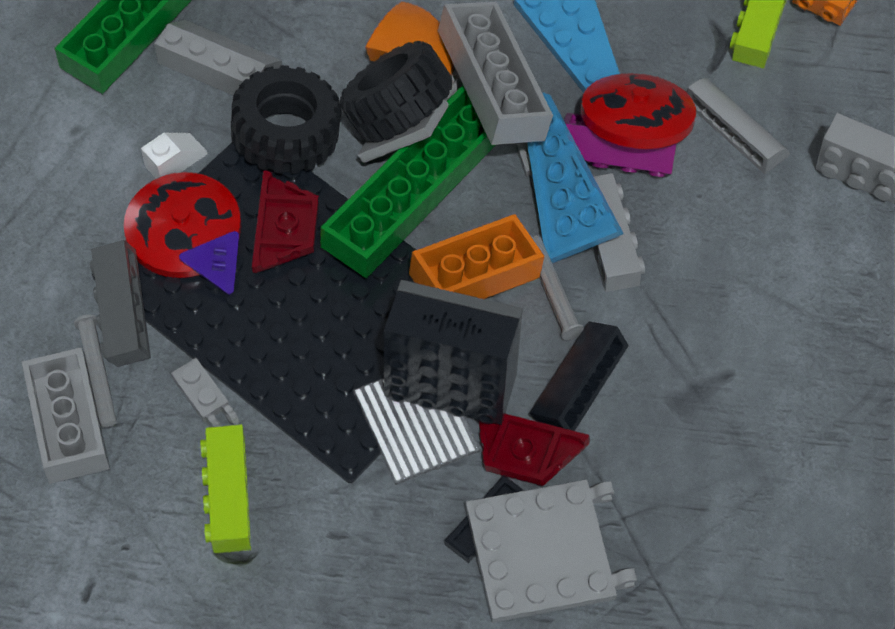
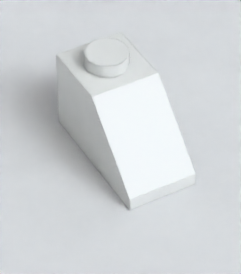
M163 133L141 148L144 165L156 179L168 174L181 173L207 155L204 147L190 133Z

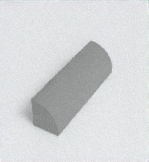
M708 78L700 79L688 87L687 93L695 103L696 113L762 173H768L789 156L787 148Z

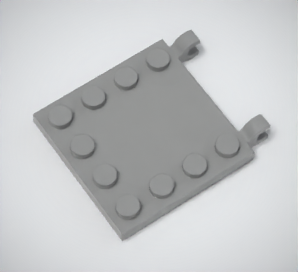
M582 480L466 502L465 508L492 623L616 600V590L635 587L634 582L637 581L634 568L611 574L594 508V503L612 501L611 495L614 494L611 482H603L589 488L588 481Z

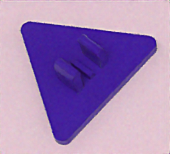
M233 231L187 250L179 255V260L230 295L234 292L239 233Z

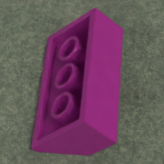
M566 114L564 122L584 160L592 162L593 166L608 168L609 165L620 166V170L626 172H637V169L649 171L648 174L657 177H665L666 173L672 174L677 143L657 149H636L620 146L606 141L593 133L586 126L581 115Z

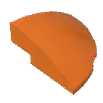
M403 1L385 15L365 46L370 61H376L380 56L391 52L392 49L398 46L401 47L409 42L423 41L432 46L450 75H452L454 66L438 32L440 22L427 10Z

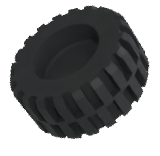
M423 41L409 42L401 47L398 46L392 49L389 53L383 54L379 59L368 64L363 71L356 74L355 78L347 84V88L343 89L340 96V106L363 139L370 142H382L384 139L389 140L397 134L406 132L407 129L416 126L422 119L431 115L432 111L438 108L443 103V99L447 98L450 94L452 76L430 44Z
M281 65L280 68L274 69L272 66L265 68L262 73L259 71L250 75V80L246 78L233 95L231 138L235 143V148L241 155L245 154V159L252 165L257 163L258 168L265 171L271 169L276 174H282V172L297 174L302 169L308 171L315 168L316 163L320 165L327 160L328 156L335 150L336 143L338 142L341 106L337 93L331 90L332 86L325 79L321 81L318 74L314 72L307 73L301 67L291 69L287 65ZM277 113H289L297 115L307 122L297 126L286 127L267 121L265 117Z

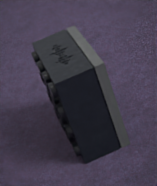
M401 280L384 329V397H388L396 402L417 404L429 410L438 409L446 411L457 417L475 418L486 424L495 423L502 425L517 376L523 308Z

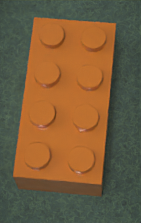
M516 214L413 251L409 275L417 284L485 299L540 278L545 256Z

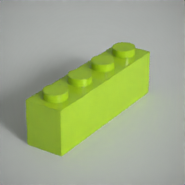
M744 0V6H747L746 12L740 11L737 21V27H740L739 33L733 32L729 47L734 49L733 61L765 68L786 0Z
M243 425L205 428L206 439L200 440L202 458H207V467H202L203 486L208 485L209 495H203L204 514H210V523L204 524L206 543L211 542L214 553L251 550L246 448Z

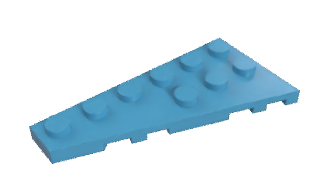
M514 0L516 9L583 93L595 81L607 76L620 74L595 0Z
M543 92L542 94L553 114L545 141L527 142L543 244L551 262L555 263L621 236L624 233L552 97Z

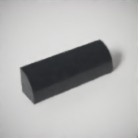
M588 322L531 410L530 414L537 422L572 431L577 429L629 346L617 326Z

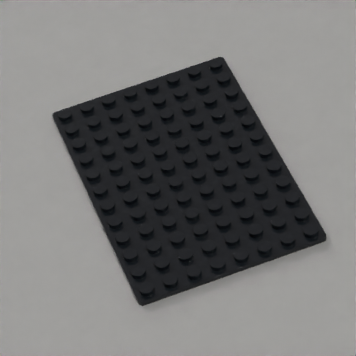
M232 142L204 167L199 174L209 176L222 183L232 193L239 207L241 234L238 241L234 292L230 295L226 294L201 275L186 278L166 277L146 269L138 262L145 320L192 359L197 358L203 368L344 481L353 483L383 452L355 390H361L386 447L390 445V442L364 388L365 386H370L394 440L398 437L373 383L379 382L384 393V329L401 280L415 283L409 275L412 252L416 251V249L403 240L367 278L363 277L321 248V226L348 198L310 170L305 171L302 169L297 174H290V172L276 174L274 170L268 169L267 171L271 172L274 178L284 183L289 181L297 185L299 189L307 190L319 196L315 246L313 253L258 273H253L252 260L262 177L265 170L258 168L257 163L252 165L245 159V154L241 155L235 148V143ZM386 397L401 432H403L405 428L392 400ZM399 402L400 407L407 419V422L410 425L412 423V420L404 405V402ZM410 403L414 411V414L417 417L419 415V411L415 404Z

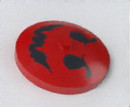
M625 73L607 76L592 83L583 94L581 116L586 126L606 141L629 148L657 149L674 145L691 133L695 124L696 106L686 91L670 81L651 75Z
M173 173L149 182L132 198L124 216L126 242L136 249L137 261L146 269L166 277L186 278L200 275L180 261L179 255L233 231L239 233V238L241 234L240 211L232 193L219 181L199 173Z

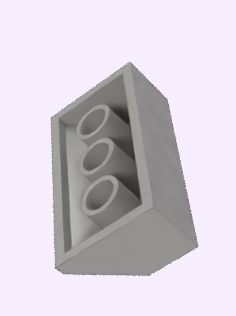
M187 20L168 23L154 43L159 64L231 95H234L239 85L246 78L250 80V75L257 71L262 73L265 68L272 66L274 69H277L282 64V60Z

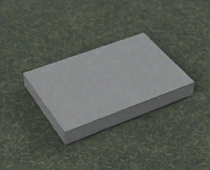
M443 99V103L438 108H435L431 115L427 118L425 117L419 124L410 127L402 134H397L389 140L384 139L382 142L366 141L358 153L359 158L363 163H366L430 137L447 110L448 102L446 99Z

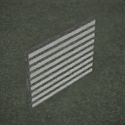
M384 378L353 390L395 485L435 469L439 470L445 465L480 452V447L465 416L457 417L446 411L438 409L429 410L417 404L396 402L388 397H384Z

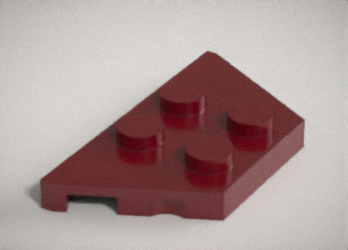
M263 171L252 260L253 273H258L313 253L315 246L319 196L307 190H301L297 185L289 181L284 183L274 178L269 171Z
M505 414L502 425L495 423L486 424L479 421L485 470L541 486L548 483L590 443V436L588 434Z

